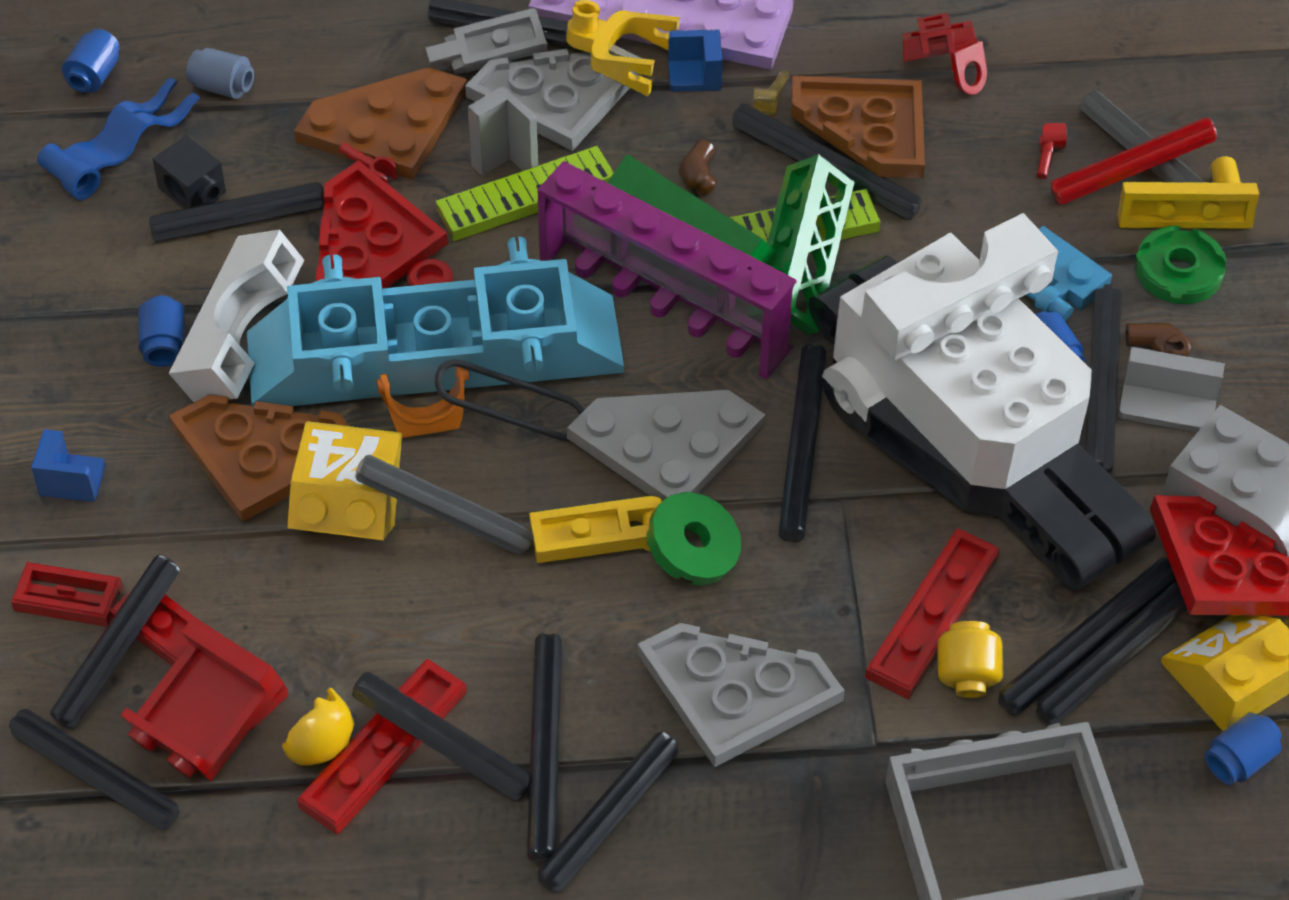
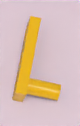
M1228 156L1219 157L1211 163L1210 171L1213 183L1123 182L1117 215L1119 228L1181 226V228L1252 229L1259 199L1257 183H1241L1236 161Z

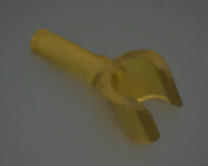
M785 70L780 71L769 89L755 87L753 107L767 115H775L778 96L789 79V73Z

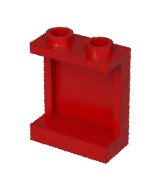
M192 616L181 631L183 636L189 641L188 646L139 711L135 713L126 707L120 716L132 728L127 736L151 753L158 746L170 754L166 762L190 779L197 772L212 782L281 689L284 682L271 665Z

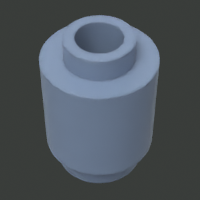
M205 48L204 50H195L191 54L187 63L186 76L187 80L195 84L199 90L238 99L252 87L254 70L250 66L249 59L245 56Z

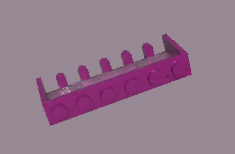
M565 161L537 189L541 261L551 260L569 242L584 250L575 261L577 276L581 278L590 277L604 261L621 269L613 279V294L616 297H627L642 280L659 289L650 300V313L653 316L664 317L679 300L696 308L697 310L688 320V333L691 336L697 338L704 336L716 320L727 324L735 329L727 339L726 352L729 356L733 358L741 357L755 340L761 342L759 376L766 380L794 347L789 344L792 293L793 287L797 283L796 279Z

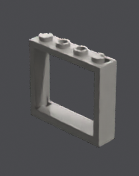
M1089 722L1060 726V723H1056L1044 730L1027 733L1009 731L993 739L976 742L958 740L947 747L925 751L915 748L911 749L908 754L889 757L885 783L919 900H942L910 792L1069 763L1072 764L1107 872L955 900L1140 899L1144 883Z

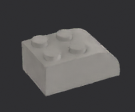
M1219 405L1170 465L1162 495L1200 496L1217 506L1214 512L1216 515L1237 527L1242 521L1275 540L1274 549L1289 557V444L1224 406Z

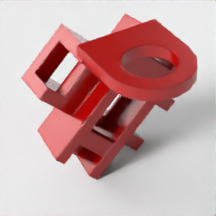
M947 12L917 18L919 30L902 33L904 62L949 54L954 80L960 92L966 95H973L982 90L987 78V66L983 42L977 40L971 20L951 24ZM969 62H973L977 69L976 80L971 86L966 83L964 75L965 68Z

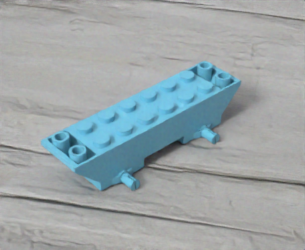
M515 237L508 240L507 247L510 261L497 266L474 268V280L382 289L381 277L363 279L343 277L342 258L333 254L334 269H332L330 255H327L322 260L324 279L311 284L287 286L288 299L247 331L248 355L254 362L250 372L252 406L255 405V401L297 406L382 397L381 394H378L376 379H379L381 374H387L391 396L436 392L435 374L438 367L445 361L453 359L463 360L525 382L624 373L613 295L568 272L566 259L549 261L528 259L527 241L523 237H518L519 251L516 248ZM455 366L445 370L442 375V385L445 391L451 390L455 385ZM468 370L469 380L464 381V389L506 385L509 383Z

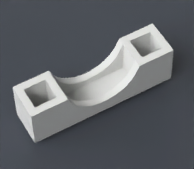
M1022 213L984 232L979 260L981 268L973 275L956 282L937 283L920 279L904 271L865 291L861 322L894 361L911 352H921L931 342L951 332L958 333L964 330L972 321L990 312L998 313L1005 309L1012 301L1030 292L1038 293L1052 282L1058 250L1031 220Z
M280 229L237 237L174 361L169 375L193 402L209 394L226 396L228 399L238 398L254 365L253 360L239 345L243 331L261 309L272 301L288 294L287 286L293 285L304 262V259Z

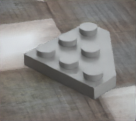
M615 45L609 51L614 56L640 58ZM567 49L533 53L532 60L509 63L508 57L490 59L465 85L466 97L474 102L503 85L536 115L538 134L571 151L578 146L630 88L601 73L595 72L590 65L591 53L568 54ZM631 71L636 76H642V74Z
M730 390L597 398L567 427V439L649 496L659 497L663 502L673 494L682 492L699 493L764 426L765 414Z
M684 623L672 626L637 644V655L714 767L844 701L845 690L818 653L800 649L797 650V654L768 648V642L733 634H729L727 639L700 633V627Z

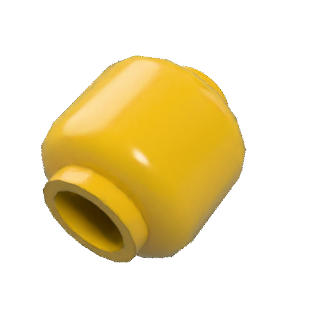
M980 621L956 622L950 625V631L940 636L937 642L938 676L942 684L956 689L957 696L963 698L983 697L986 695L987 688L997 685L1002 680L1003 644L1001 637L990 630L989 624Z

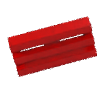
M26 562L11 604L16 612L107 627L111 621L109 610L117 604L116 595L121 594L123 585L121 577ZM32 580L59 585H57L56 587H50L39 584H33L31 582ZM74 587L104 592V594L76 591Z

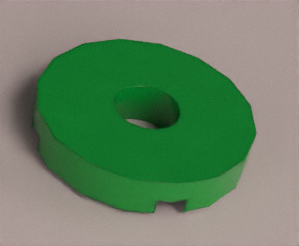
M1167 226L1154 230L1142 240L1135 258L1136 276L1144 289L1155 297L1174 304L1201 302L1209 299L1219 290L1226 272V257L1217 241L1203 231L1193 228L1192 232L1180 231L1181 226ZM1183 260L1189 263L1191 267L1186 269L1177 268L1170 261Z
M682 492L670 495L652 512L649 519V530L647 531V544L654 560L670 576L678 580L683 577L686 580H691L690 584L703 586L718 582L736 565L741 552L740 532L733 517L720 503L703 494ZM684 531H692L697 534L702 541L703 547L691 545L686 540Z

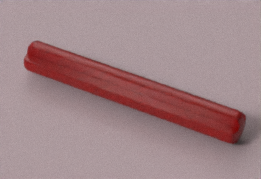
M1202 118L1057 178L1050 183L1051 193L1055 201L1063 205L1215 142L1217 139L1216 128L1210 118Z

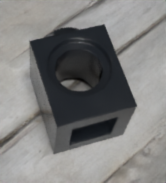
M187 135L152 158L158 188L183 209L215 203L220 196L226 193L221 162Z

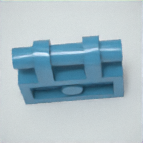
M1042 226L1039 229L1040 232L1058 250L1052 282L1038 293L1030 292L1026 296L1035 301V308L1039 311L1047 313L1058 312L1066 321L1074 310L1066 301L1081 311L1094 300L1096 289L1103 288L1104 284L1111 283L1112 274L1048 228Z

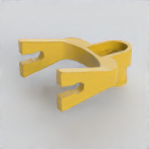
M590 0L577 1L572 8L573 18L568 21L566 40L568 44L576 49L591 53L590 65L595 72L601 73L633 90L649 96L652 80L636 76L631 71L651 76L655 60L614 56L609 51L621 36L628 33L636 34L668 50V33L660 32L657 28L664 31H678L680 17L621 10L611 15L605 21L598 19L600 7L597 3Z

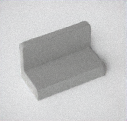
M502 85L468 106L471 165L481 176L486 175L508 160H511L522 171L538 166L536 115Z
M1131 347L1124 376L1119 418L1197 433L1215 412L1225 363Z

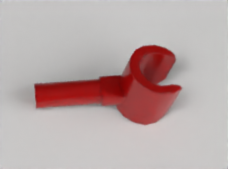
M1046 123L1043 125L1039 141L1041 157L1036 177L1039 179L1047 178L1053 149H1065L1067 128L1065 123Z
M345 142L340 146L339 152L355 162L359 160L387 184L388 179L386 176L397 180L396 166L390 157L379 156L373 159Z

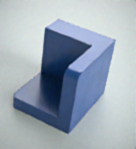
M720 29L669 32L668 69L671 91L721 90L722 49Z
M44 429L31 469L39 496L95 502L106 465L103 458L68 454L63 432Z

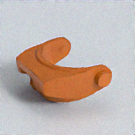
M455 366L456 382L449 395L464 400V381L469 380V371ZM381 374L380 378L376 379L378 394H381L383 401L389 409L397 432L402 433V438L460 428L464 408L453 405L444 399L427 407H408L395 401L390 395V383L387 374Z

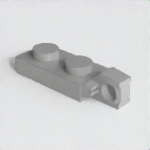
M531 8L454 28V34L445 37V43L426 47V56L430 68L442 72L454 70L455 74L482 69L490 59L508 57L510 62L532 56L533 53L546 52L548 49L536 8Z

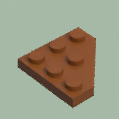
M427 67L315 100L294 130L295 142L352 160L338 151L342 143L345 142L367 157L369 156L373 159L379 156L390 157L395 163L397 175L414 180L465 97L467 79Z
M792 76L791 117L879 177H895L899 179L924 178L925 153L922 80Z
M212 394L169 415L171 428L242 522L290 497L291 479L304 426L307 421L349 426L340 413L321 410L319 415L294 412L293 406L260 401H255L254 406L229 403L228 397Z

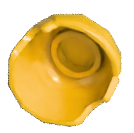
M329 687L327 689L328 695L326 700L320 697L314 700V709L301 717L289 731L286 742L282 744L286 756L300 766L327 762L335 758L348 745L354 727V720L349 707L333 688Z

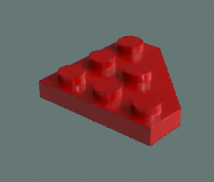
M358 160L325 183L323 217H321L319 237V261L316 268L315 282L324 279L322 260L325 256L330 255L331 267L334 269V254L342 258L343 277L354 279L381 277L382 289L388 288L408 274L409 269L415 263L430 258L448 245V234Z
M1154 496L1149 510L1190 615L1289 616V557L1274 549L1275 540L1243 521L1237 527L1214 513L1217 506L1200 496Z

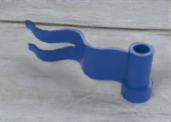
M170 77L148 102L140 104L124 101L117 104L108 116L104 129L96 138L87 142L75 143L65 150H62L56 144H47L40 150L37 162L42 168L60 180L64 190L76 199H87L95 193L100 185L101 175L98 171L99 169L118 165L125 161L132 154L141 133L148 126L158 124L171 127L178 124L185 118L200 97L192 93L168 115L160 117L151 115L163 106L171 90L178 83Z

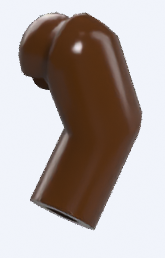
M699 139L679 167V175L687 188L690 190L694 189L701 197L707 196L717 185L716 178L709 174L710 169L707 166L715 154V148L709 141Z
M1170 323L1126 324V346H1150L1158 352L1186 357L1190 354L1191 344L1189 339Z

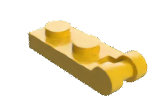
M646 496L529 513L537 563L641 548L650 551L647 544L648 521L652 512L662 500L656 496ZM638 521L643 525L630 527V522Z

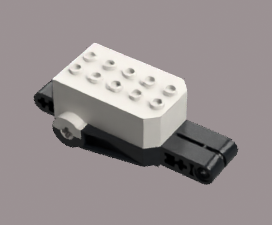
M951 232L899 263L892 257L884 255L849 275V278H844L811 297L808 302L811 317L819 330L835 345L832 366L824 370L822 381L826 397L840 419L849 427L859 430L869 441L965 512L992 515L994 518L1000 516L1069 588L1074 590L1083 588L1112 569L1115 564L1121 563L1154 541L1156 538L1155 526L1146 510L1079 444L1090 397L1092 370L1019 298L1012 301L1002 311L998 313L990 312L972 321L964 330L958 333L951 332L931 342L923 351L918 353L911 352L895 361L861 322L865 291L904 271L920 279L937 283L956 282L977 272L981 268L979 259Z

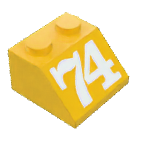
M307 421L304 426L291 479L287 528L384 540L395 526L397 499L358 482L355 474L358 464L366 455H372L399 468L402 433Z
M1230 615L1161 658V663L1224 732L1246 713L1258 714L1289 694V628L1277 618L1262 615Z

